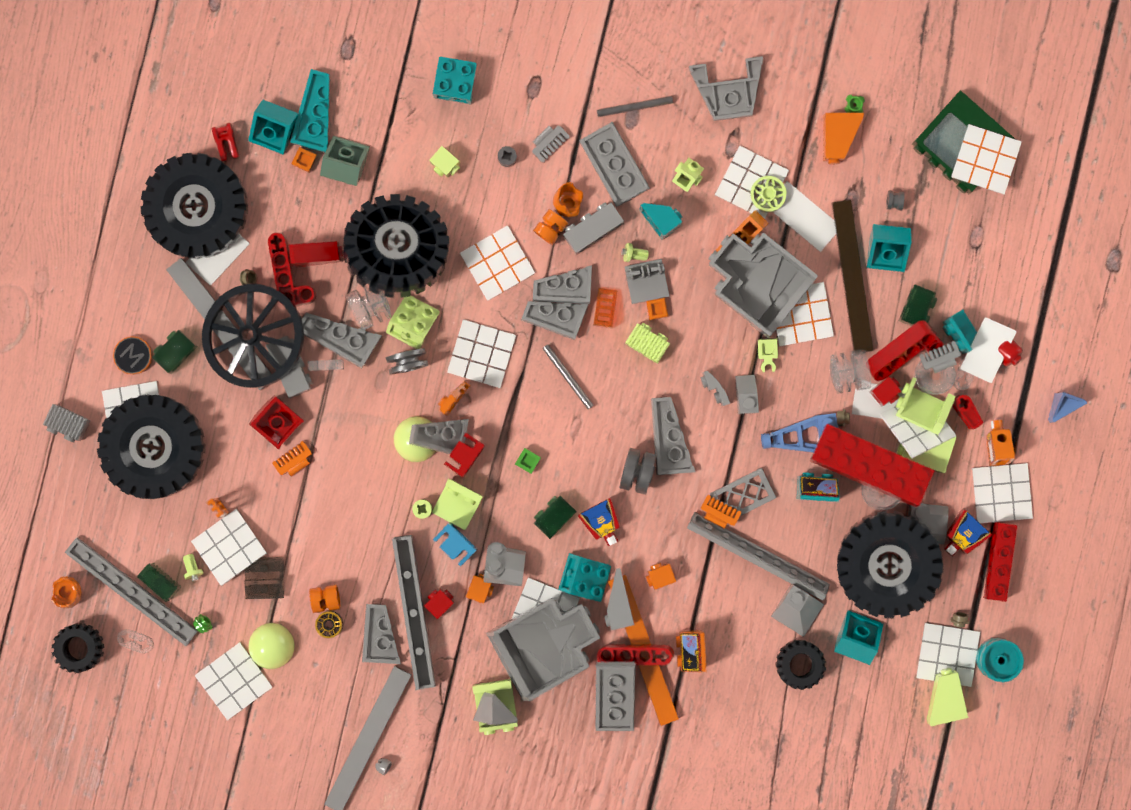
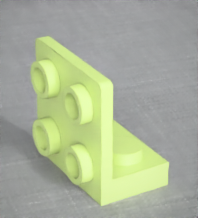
M411 295L410 297H404L390 319L386 333L416 349H421L426 335L440 311Z
M448 479L432 513L466 530L483 496Z

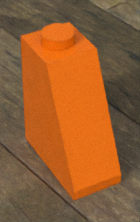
M825 113L823 115V161H828V164L835 165L840 164V161L845 159L863 120L864 113Z

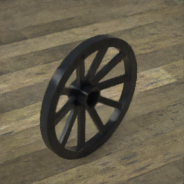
M261 284L237 286L221 295L210 307L202 329V346L206 359L212 369L227 382L246 388L269 386L285 377L297 363L304 343L303 322L296 306L282 292ZM254 292L271 295L273 298L253 323ZM247 293L245 324L229 301ZM278 301L285 306L291 316L260 327ZM224 306L240 329L214 323L218 313ZM290 323L294 325V343L262 335V333ZM212 329L238 335V337L213 349ZM252 330L253 337L248 340L247 333ZM260 341L292 349L282 367ZM241 343L228 370H225L215 355ZM254 346L273 366L276 372L265 378L258 379ZM246 348H248L252 380L241 379L233 375Z

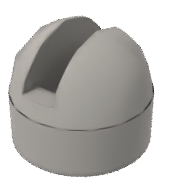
M385 758L379 759L378 763L375 764V768L380 774L386 775L392 762Z

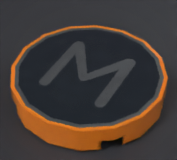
M133 336L124 338L114 348V363L119 370L126 374H140L151 364V348L141 338Z

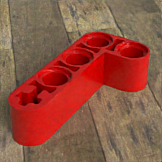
M280 233L271 234L268 238V246L276 290L284 295L292 294V302L295 306L313 303L316 299V292L310 286H295L286 238ZM276 238L282 240V242L279 243V248L282 251H278V247L275 244H273V242H276ZM280 256L286 258V262L282 266H278L276 263L277 258ZM282 275L289 276V282L285 285L280 283ZM305 290H310L312 293L311 298L308 300L302 298V293Z
M919 321L870 357L866 362V367L874 380L882 381L924 349L928 353L929 351L933 352L934 349L938 351V347L942 348L944 344L935 330L926 321Z
M608 644L599 650L597 662H635V665H667L674 658L675 653L669 645ZM604 650H608L611 652V659H607L603 656ZM623 650L630 652V659H625L622 656ZM641 651H648L650 658L644 659L641 656ZM663 651L669 655L666 659H664L663 655H660Z

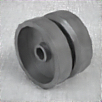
M629 448L619 488L630 490L633 481L637 480L635 491L646 495L654 473L656 454L646 452L640 463V451Z

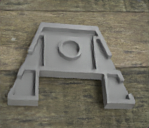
M763 56L745 59L746 79L708 83L706 64L689 66L692 78L714 121L752 116Z

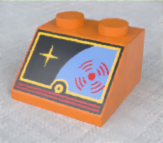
M702 630L679 631V636H676V648L680 647V655H677V667H681V671L706 672L704 632Z

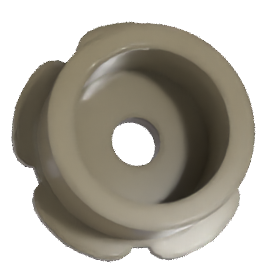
M245 269V271L240 273L239 279L242 285L256 284L257 275L254 271Z
M843 409V411H837V425L845 428L846 424H850V413H846L845 409Z
M954 612L953 617L950 619L956 627H965V624L970 623L968 620L969 615L962 612Z

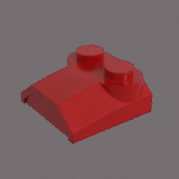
M274 395L254 415L249 425L279 450L281 445L304 420Z

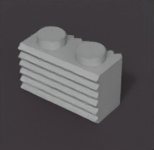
M52 404L43 425L47 426V431L56 435L60 432L65 435L64 439L74 443L75 440H82L91 420L57 404Z

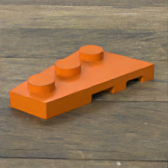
M464 381L448 397L445 395L438 404L441 406L439 410L448 416L470 387V384Z

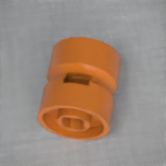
M548 209L542 217L544 221L539 222L533 232L553 245L559 238L558 233L563 232L569 223L557 213Z
M337 584L326 586L325 589L317 587L309 590L313 613L324 612L326 608L329 611L341 608Z

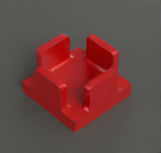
M467 433L463 436L474 442L475 446L471 448L462 441H459L449 455L450 458L461 465L460 468L457 469L447 461L444 463L445 466L461 477H465L485 448L484 444Z

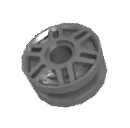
M425 348L409 350L386 357L387 363L396 362V366L389 369V374L405 373L429 366L427 360L419 361L418 357L426 354Z

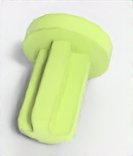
M627 243L625 248H622L621 255H623L625 262H630L631 259L645 261L648 259L649 252L648 250L633 248L631 243Z
M193 554L185 555L183 561L187 573L184 574V578L186 580L192 579V581L199 580L198 577L203 575V570H198Z

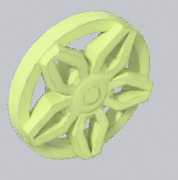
M764 176L756 180L750 192L752 203L756 208L764 212H772L779 209L786 200V188L783 182L773 176ZM767 179L765 187L758 184L760 181ZM770 180L772 182V186H768ZM774 181H776L781 186V188L774 189ZM755 187L761 188L762 191L759 192ZM754 191H755L757 194L761 195V196H758V198L756 199V201H755V198H754ZM776 191L783 192L779 195H776ZM783 196L781 203L778 205L777 199H775V197L779 198ZM762 198L764 201L758 205V201ZM770 201H774L775 207L770 204ZM767 202L770 208H763L761 206L765 205Z

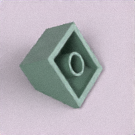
M333 136L322 159L320 176L357 186L370 146Z

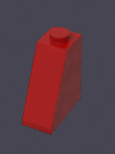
M337 241L289 245L290 260L294 267L341 262L340 257H344L343 247L339 246Z

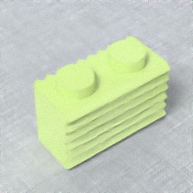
M637 323L625 344L658 364L670 345L667 342L668 338L661 333H658V335L651 332L652 328L645 323L641 325Z

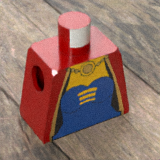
M610 498L578 514L580 520L596 540L604 537L608 546L618 542L613 531L620 528Z
M962 509L947 530L946 537L951 542L944 550L952 557L959 549L963 553L968 554L992 534L970 513Z

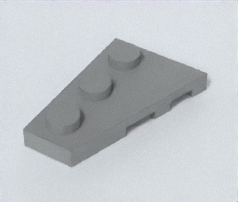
M592 265L583 269L568 271V273L553 275L535 280L533 284V301L590 304Z
M528 301L521 321L575 340L588 304Z
M469 419L412 425L409 444L450 454L459 441L465 443L466 437L463 435L467 433Z
M366 604L362 662L401 664L386 605Z

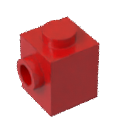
M887 377L870 390L869 393L880 406H884L888 402L892 404L899 398L898 394L901 392L899 387L901 385L894 377L892 379Z
M435 589L427 597L429 601L424 607L438 620L454 603L452 600L454 596L447 589L445 591L442 589L437 591Z

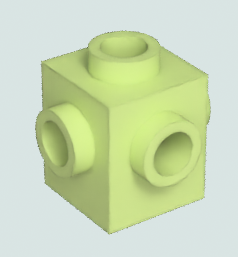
M688 158L685 163L680 162L675 169L677 174L672 182L688 192L693 184L695 186L699 184L703 178L700 174L704 168L696 161Z

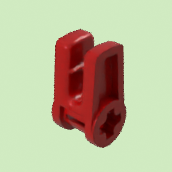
M227 123L226 126L216 128V126L212 127L213 137L217 144L221 161H228V153H226L224 146L225 141L229 143L232 157L234 159L240 158L231 123Z
M967 395L956 396L952 407L967 428L976 429L981 426L983 420L972 399ZM960 400H965L964 407H959Z

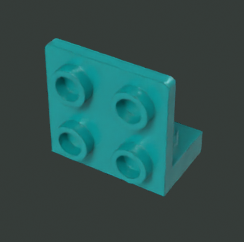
M440 56L432 93L433 97L471 104L477 64L475 62Z
M962 309L943 321V330L948 336L951 335L959 351L965 354L972 351L971 345L977 331Z
M569 553L558 590L601 602L611 565Z

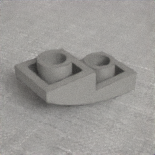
M708 371L703 372V377H700L704 388L707 387L708 391L716 389L717 392L714 393L717 404L721 403V406L730 404L725 390L717 379Z

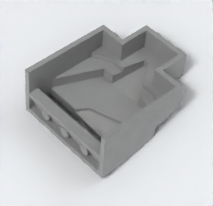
M765 233L761 236L758 234L751 241L752 247L735 234H732L730 237L727 235L720 243L722 248L718 252L715 250L708 258L710 260L709 266L726 279L725 281L721 279L714 289L717 290L715 295L769 339L817 279L818 275Z
M553 598L548 599L486 633L522 701H531L590 667L588 664L589 658L581 649L600 639L598 635L600 631L595 623L592 624L589 618L591 614L586 606L583 607L580 604L561 614L560 611L562 609L558 601H554Z

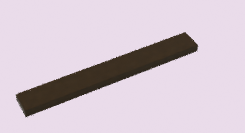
M851 200L832 202L853 353L873 351L852 202Z

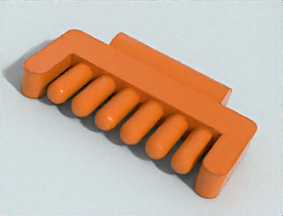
M304 441L300 442L301 446L297 444V448L293 447V451L289 450L290 455L285 453V456L282 455L281 459L278 458L277 461L272 462L280 475L288 472L292 477L310 464L307 458L312 455V452Z
M707 495L701 506V510L707 512L704 518L724 529L727 523L735 526L741 515V511H737L735 508L732 510V506H729L726 511L728 504L724 505L718 499L715 501L714 497L711 499V495Z

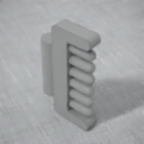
M548 126L532 141L536 145L532 153L544 163L545 158L548 159V155H552V152H555L551 144L558 149V145L561 146L562 142L566 141L565 139H569V135L561 126H557L554 130Z
M952 341L951 345L948 343L947 347L945 345L942 348L938 347V351L934 349L933 352L929 351V354L927 352L920 354L919 358L925 370L932 368L934 373L957 365L955 358L960 357L961 353L956 342Z

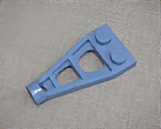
M836 413L817 415L770 434H761L762 448H780L813 453L817 443H805L802 439L803 430L815 426L818 429V437L820 438L826 424L838 428ZM797 432V444L784 443L783 435L785 433Z

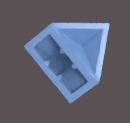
M1065 392L1055 393L1048 421L1050 423L1056 422L1087 404L1086 400Z

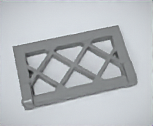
M762 468L710 493L711 498L714 497L716 501L717 499L719 500L717 495L728 491L724 505L728 503L731 493L740 495L741 499L738 507L730 504L728 506L741 511V515L776 498ZM758 475L761 479L759 486L749 482L750 479ZM743 482L746 483L742 494L732 491L733 487ZM748 484L759 487L755 498L745 495ZM760 489H765L769 496L758 500ZM744 497L754 500V503L740 508Z

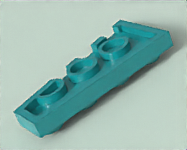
M310 70L290 141L291 144L324 153L328 148L330 75L328 73Z

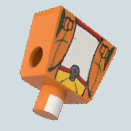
M1002 420L991 421L992 431L986 436L989 467L1009 465L1015 459L1010 429H1003Z

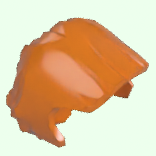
M566 182L560 186L553 197V205L557 212L564 217L578 216L583 192L577 189L572 182Z
M61 577L53 583V596L51 600L57 607L68 609L80 602L82 591L79 583L74 578Z

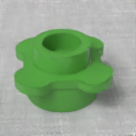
M848 95L846 97L847 106L844 108L845 112L863 113L862 107L865 99L862 96Z
M200 614L199 617L196 616L194 618L193 625L200 633L208 632L209 629L213 628L208 617Z

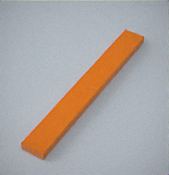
M626 574L622 575L634 625L625 627L629 641L632 645H651ZM614 579L608 581L611 590ZM643 650L641 651V656L644 659H649L650 653ZM639 665L660 725L663 726L679 720L659 665Z

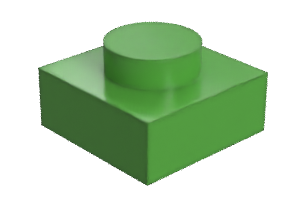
M524 448L515 465L532 474L541 457Z

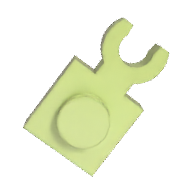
M777 338L758 339V359H764L761 364L762 372H765L767 364H770L772 372H775L776 366L772 358H778Z

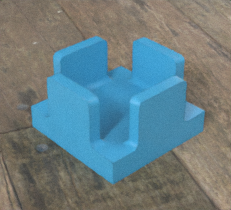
M448 523L433 540L437 542L447 532L449 537L440 545V548L451 559H455L465 550L467 555L458 563L461 567L477 548L452 523Z

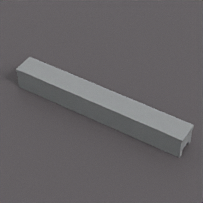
M413 536L394 537L392 542L415 689L436 687Z

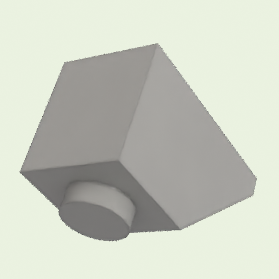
M755 375L735 376L738 414L759 413Z

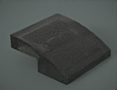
M261 557L245 569V599L284 598V557Z

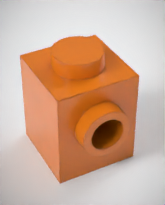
M657 563L650 566L651 570L647 571L649 575L645 576L649 587L653 586L654 590L676 582L669 563L665 565Z
M484 574L474 575L466 598L484 604L486 597H491L494 586H491L492 583L484 582Z

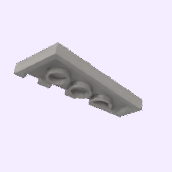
M305 313L302 318L305 336L361 369L382 335L376 333L373 334L363 329L353 328L346 324L333 322L309 313Z
M651 398L656 474L695 472L672 398Z

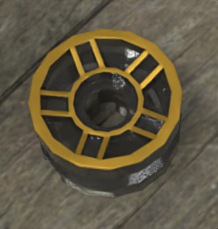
M325 611L316 619V631L323 638H333L343 629V619L335 611ZM327 621L333 623L332 628L325 626Z

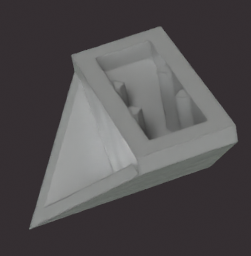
M490 693L482 695L473 719L474 721L490 725L516 723L518 721L495 694Z

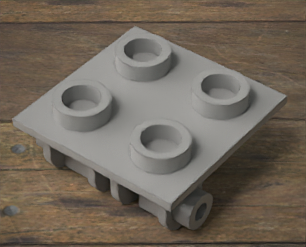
M662 259L624 267L632 304L669 297Z

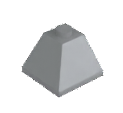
M791 584L771 617L804 637L824 604Z

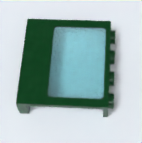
M960 90L912 145L919 155H925L929 159L928 163L934 168L938 167L943 171L942 175L947 180H953L957 184L958 190L969 195L977 186L951 177L968 124L1012 139L1015 138Z

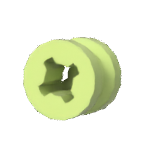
M427 500L416 501L412 509L413 514L420 519L429 517L432 513L431 503Z

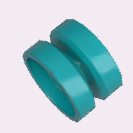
M988 639L981 644L976 655L977 667L981 673L997 682L1012 681L1023 669L1024 659L1021 650L1017 645L1006 639Z

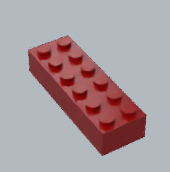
M829 424L825 425L810 459L812 463L916 508L920 506L935 471Z

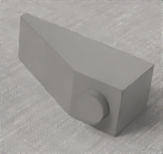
M616 568L607 607L608 615L604 616L606 626H611V630L634 625L620 568Z

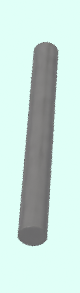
M672 96L603 108L597 110V115L602 117L673 104Z
M548 344L543 347V351L585 407L590 409L594 406Z

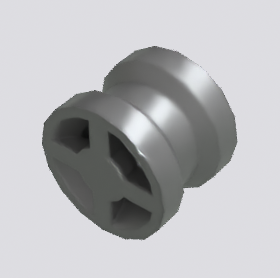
M509 146L502 147L498 152L499 163L504 167L513 166L517 161L516 151Z
M889 190L886 199V209L896 208L898 211H902L905 197L904 192L894 193Z

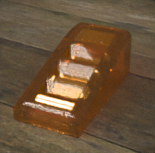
M598 288L593 326L613 327L618 290ZM601 295H613V298H601ZM600 302L612 303V305L604 306L600 305ZM599 309L611 310L610 314L600 313ZM598 316L610 319L609 321L598 320Z

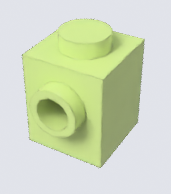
M443 146L429 160L435 167L433 170L441 177L445 175L448 178L450 174L454 176L460 169L458 166L460 164L459 160Z

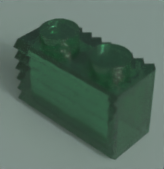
M914 284L907 297L899 322L910 326L919 321H926L928 323L930 320L928 312L930 308H934L937 302V298H935L936 292Z
M181 330L171 332L166 338L168 341L164 345L160 344L153 351L155 355L152 358L169 374H172L198 347Z
M554 496L547 503L549 507L545 512L541 509L533 517L536 520L534 524L549 539L577 512L561 496L558 498Z
M155 563L147 564L137 576L165 602L170 601L181 588V585H178V583H175V580L169 578V575H166Z

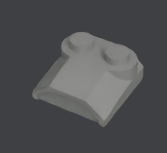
M921 503L916 508L909 505L908 517L911 515L919 519L921 524H925L931 530L938 543L944 544L947 535L948 506Z
M499 542L488 545L484 582L522 586L526 551L506 548Z

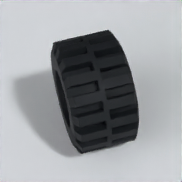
M80 623L64 627V629L60 630L58 635L54 637L53 640L55 642L51 646V648H54L52 657H56L55 663H59L61 665L60 668L62 670L66 669V672L80 673L95 667L100 662V657L104 654L102 649L105 648L101 642L103 638L98 635L99 631L97 629L94 630L92 629L93 626ZM74 637L82 638L87 644L88 651L83 659H76L69 652V642Z
M793 640L791 643L788 642L784 648L782 647L780 653L777 654V673L788 686L794 689L805 690V688H813V685H817L818 681L823 679L824 671L826 672V660L823 657L822 651L811 642ZM800 653L808 655L812 661L810 671L803 676H797L790 670L791 659Z

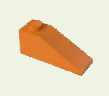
M755 210L732 234H735L748 245L769 223ZM722 245L716 249L717 252L722 248Z

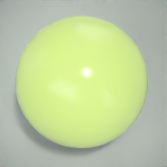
M415 416L405 419L398 425L394 433V445L401 457L411 462H422L435 454L436 451L409 444L412 425L432 423L430 420Z
M267 623L261 625L252 633L248 648L251 658L257 665L266 669H277L289 662L293 656L295 644L293 636L287 628L277 623Z

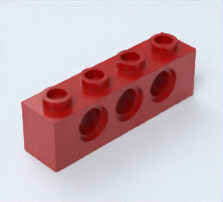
M994 522L983 595L985 599L1007 602L1018 525Z

